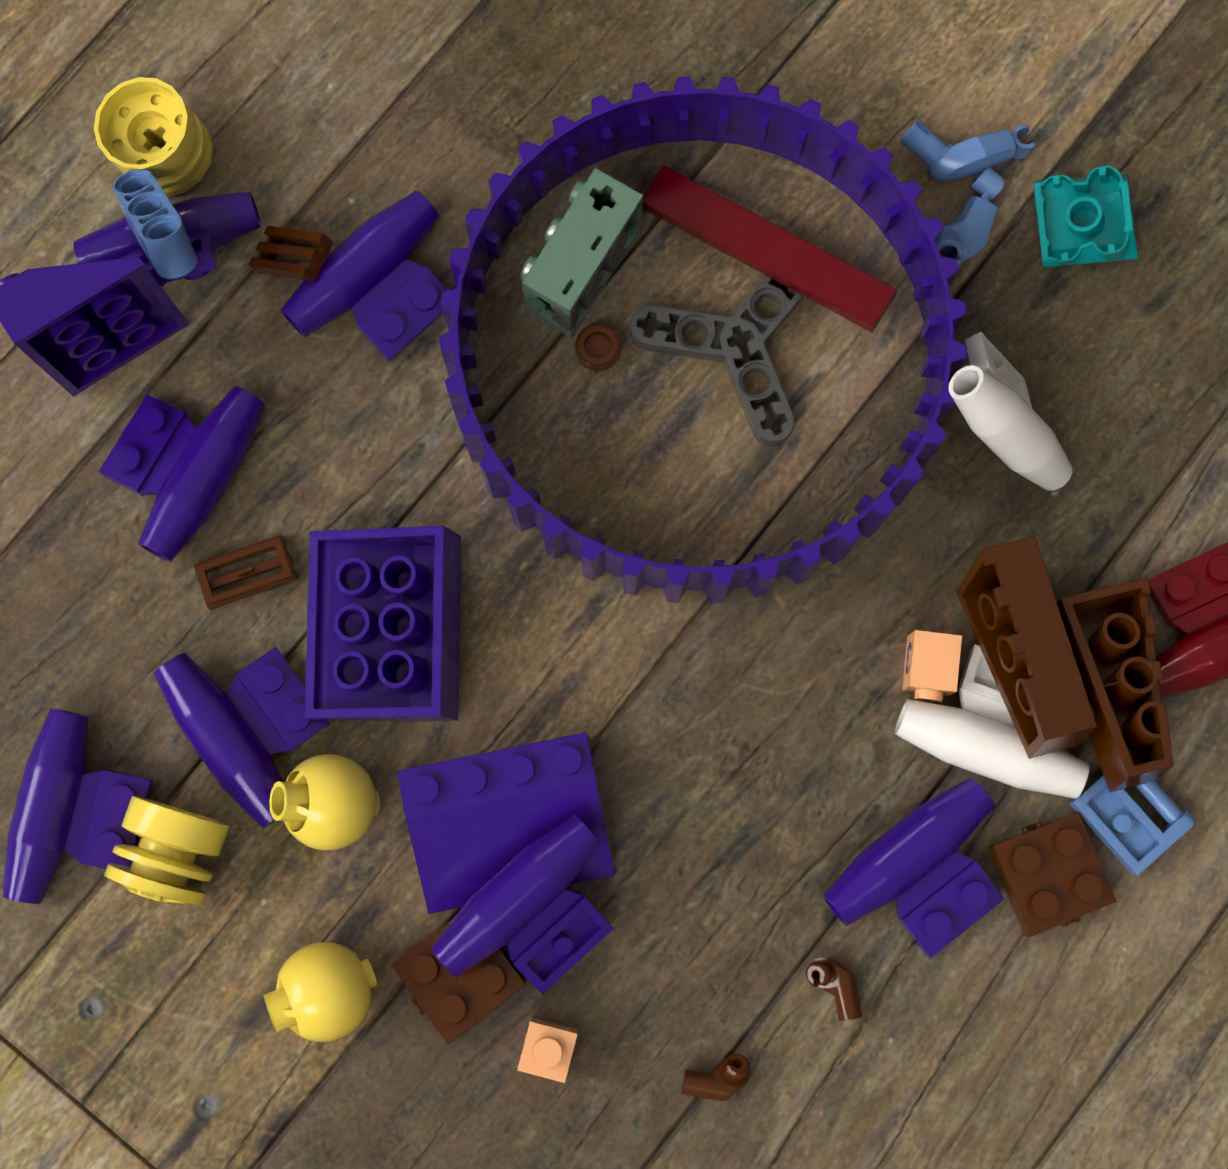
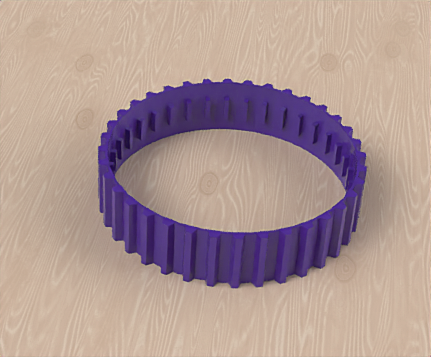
M690 76L678 77L673 91L653 93L646 82L634 84L632 98L616 104H612L603 95L591 99L592 114L584 116L576 122H573L564 115H560L552 120L553 137L546 140L541 146L525 141L518 147L520 165L516 167L510 176L495 172L488 181L491 201L486 210L470 209L465 218L470 239L468 248L452 249L449 262L456 288L442 292L440 304L449 332L439 336L440 350L449 378L445 380V384L457 422H459L458 425L467 452L472 462H480L479 465L487 490L493 499L509 496L507 501L513 523L522 532L536 526L543 535L545 551L548 555L557 559L569 552L574 557L582 560L583 576L592 581L605 571L613 576L622 578L623 591L627 594L635 596L645 584L651 587L663 588L667 602L679 603L685 590L705 591L711 604L723 603L728 589L744 586L747 587L754 598L765 596L774 580L784 575L788 576L796 585L809 578L820 562L821 557L826 558L833 564H837L847 556L859 540L860 535L870 538L881 527L895 509V506L901 504L924 474L922 468L941 445L946 435V432L940 425L956 405L949 393V383L965 361L967 355V346L954 340L953 336L966 316L967 311L966 302L951 298L950 285L957 275L959 267L956 259L940 256L936 243L944 227L939 218H923L921 211L916 206L922 189L915 180L900 183L896 176L888 170L893 155L885 147L870 152L865 146L856 141L858 125L848 120L842 125L835 127L830 122L820 118L821 103L809 99L801 107L797 108L789 103L780 101L779 87L767 84L759 95L739 92L735 78L728 77L721 79L716 90L708 88L696 89ZM703 140L740 144L777 154L814 171L846 193L876 223L897 252L902 267L904 266L914 287L913 297L915 302L919 304L924 322L920 331L921 339H926L928 358L921 368V377H927L926 393H923L914 410V414L921 416L917 432L910 430L900 447L901 450L908 452L902 468L899 469L894 464H891L880 480L888 488L875 501L866 494L854 509L859 515L843 526L840 525L837 519L834 520L823 533L825 535L824 538L806 546L801 539L792 544L788 554L765 559L764 553L754 555L751 563L725 566L724 560H714L711 567L684 566L681 559H674L673 564L653 562L643 559L642 552L634 550L633 556L606 547L605 539L596 535L595 539L592 540L571 529V522L568 517L562 514L557 519L540 506V495L533 487L526 492L512 478L516 472L509 456L500 461L490 446L491 443L496 442L494 429L490 422L483 425L479 424L473 408L483 406V401L478 384L469 386L468 369L477 368L474 347L468 346L470 330L478 331L479 321L476 308L474 307L479 292L485 294L487 288L485 275L494 258L499 259L502 253L501 244L515 226L518 227L521 224L523 216L536 203L547 196L554 187L587 166L624 151L665 142Z

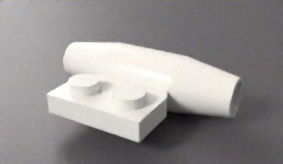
M982 332L966 339L965 345L967 346L969 360L965 361V367L958 370L951 378L949 393L969 427L1014 472L1045 490L1053 491L1063 487L1071 478L1072 465L1053 430L1032 409L1025 379Z
M975 644L970 649L958 692L962 709L911 699L905 701L896 724L895 735L938 759L1019 789L1077 799L1082 793L1089 774L1088 762L1064 749L1031 759L1028 758L980 646Z

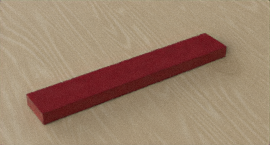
M664 165L643 194L642 209L873 333L896 297L897 289Z

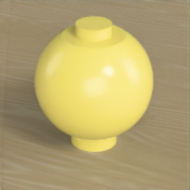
M322 754L311 757L296 766L287 777L286 782H276L270 793L269 805L273 819L284 821L288 831L299 842L313 849L329 851L347 847L355 843L367 832L374 817L379 812L380 796L375 789L371 777L360 764L342 755Z
M318 942L307 945L293 953L278 973L276 990L264 994L263 997L276 1032L290 1028L304 1039L315 1042H329L350 1034L363 1022L372 1002L370 989L377 986V980L368 959L360 961L353 950L341 944Z

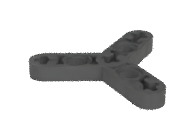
M766 276L732 317L656 305H645L638 308L630 320V337L635 345L646 351L723 362L756 440L769 447L780 446L787 441L794 427V417L765 344L805 296L788 288L785 294L780 289L783 284ZM765 297L776 300L780 306L779 315L772 319L760 317L755 310L756 302ZM652 318L656 320V327L670 330V321H676L674 342L667 341L669 332L657 330L654 332L653 337L648 338L644 336V329L637 326L645 325L647 319ZM691 324L701 325L708 334L707 340L699 346L687 344L682 337V331L686 326ZM737 332L741 338H750L746 346V353L750 361L739 369L736 368V365L742 364L743 356L738 346L730 347L728 345L732 341L733 333ZM756 356H758L759 359H760V360L751 361V360H753ZM760 372L765 375L769 382L768 389L762 394H752L747 391L743 384V379L747 374ZM772 397L776 398V401L771 402L769 406L772 417L775 420L783 419L784 421L779 429V434L774 435L771 429L763 430L761 427L766 421V413L763 406H760L757 410H754L752 407L762 405Z

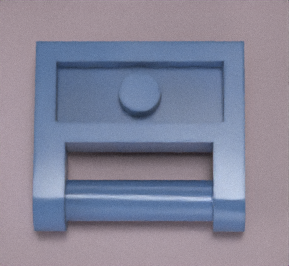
M1101 773L1083 789L1077 799L1073 798L1069 804L1076 812L1080 813L1081 818L1131 875L1138 876L1194 826L1197 820L1187 809L1182 811L1156 781L1135 786L1167 822L1165 827L1160 830L1124 789L1110 793L1104 775Z

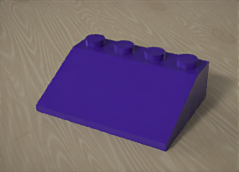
M139 257L27 269L20 274H11L0 280L1 324L13 343L73 397L189 325L185 317Z
M445 526L310 531L304 719L406 722L458 721L461 536Z
M586 732L397 771L406 822L428 914L463 907L475 893L525 847L575 814L602 844L571 884L615 875Z

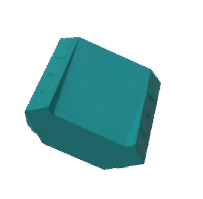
M1107 165L1094 168L1087 177L1070 178L1060 174L1050 176L1045 181H1034L1043 267L1138 259L1128 173L1121 174L1116 168Z

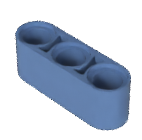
M134 169L120 175L113 183V191L133 234L157 274L162 278L175 279L191 272L197 265V256L180 216L154 175L145 169Z

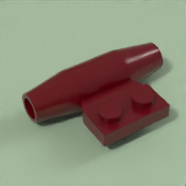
M1228 542L1149 579L1151 592L1149 595L1167 625L1172 626L1185 635L1156 656V661H1160L1162 680L1159 682L1161 699L1214 685L1228 678Z

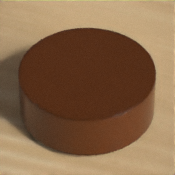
M591 324L582 329L576 338V356L580 364L588 370L595 372L608 370L616 364L620 357L621 343L619 336L614 329L605 324Z

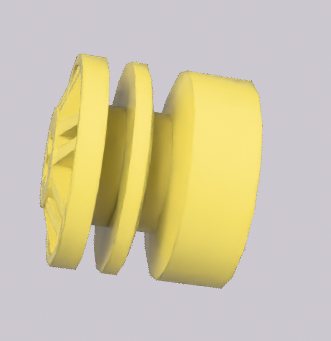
M137 77L120 83L105 95L96 111L94 132L98 147L123 174L134 169L149 170L167 197L189 191L202 180L211 165L213 145L208 129L171 85L157 78Z
M132 796L122 827L141 837L139 845H115L112 852L132 860V865L128 867L109 863L104 876L118 882L128 891L145 898L167 904L188 903L202 906L207 892L187 883L189 878L210 882L213 873L195 864L197 854L220 856L230 825L164 803Z

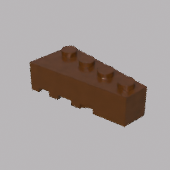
M1032 536L983 548L958 587L956 594L1027 756L1031 759L1081 745L1097 727L1095 713L1088 700L1036 537Z
M1149 577L1063 597L1057 602L1088 700L1094 709L1097 727L1089 735L1110 793L1153 782L1174 766L1166 704H1163L1161 701L1159 682L1162 680L1160 661H1156L1153 636L1156 634L1154 615H1150L1147 597L1151 593Z

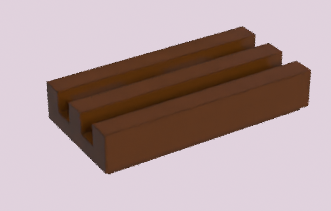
M267 226L264 234L270 239L268 242H259L256 250L261 252L262 255L260 258L252 257L248 265L259 273L314 282L331 250L333 241L323 233ZM281 243H282V244L295 245V246L308 247V248H315V249H317V251H316V250H313V249H307V248H300V247H294V246L281 245ZM275 256H280L296 261H310L311 264L307 267L273 260Z
M281 534L194 564L193 566L207 608L213 610L297 581L298 577L293 568V562L288 553L284 536ZM277 550L278 556L211 580L208 578L207 573ZM279 567L283 568V572L217 595L213 593V590Z

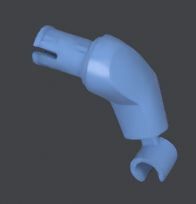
M917 120L900 140L902 145L930 167L928 169L929 177L942 183L969 177L984 171L987 166L990 168L995 167L1012 157L1015 159H1025L1037 144L1032 142L1026 145L1018 140L1025 137L1029 131V127L1022 124L1017 126L1012 134L1007 129L976 136L958 142L955 145L953 143L947 145L920 120Z
M987 166L984 171L979 172L970 184V187L979 193L980 197L968 198L953 223L943 225L944 229L936 243L940 256L954 258L957 260L958 265L977 254L987 244L998 209L990 201L999 193L1004 185L1003 178Z

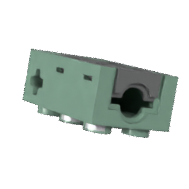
M594 168L587 181L581 178L576 183L568 200V203L571 204L570 208L563 218L559 216L554 218L544 237V241L547 242L539 256L532 254L528 258L520 273V279L523 280L522 293L526 312L570 338L576 333L642 228L643 195L597 168Z

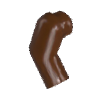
M819 957L814 959L806 969V978L812 986H818L834 996L839 1021L863 1017L853 972L831 958Z
M731 1054L710 1074L685 1069L681 1094L717 1101L728 1100L748 1082L751 1075L750 1063L741 1054Z

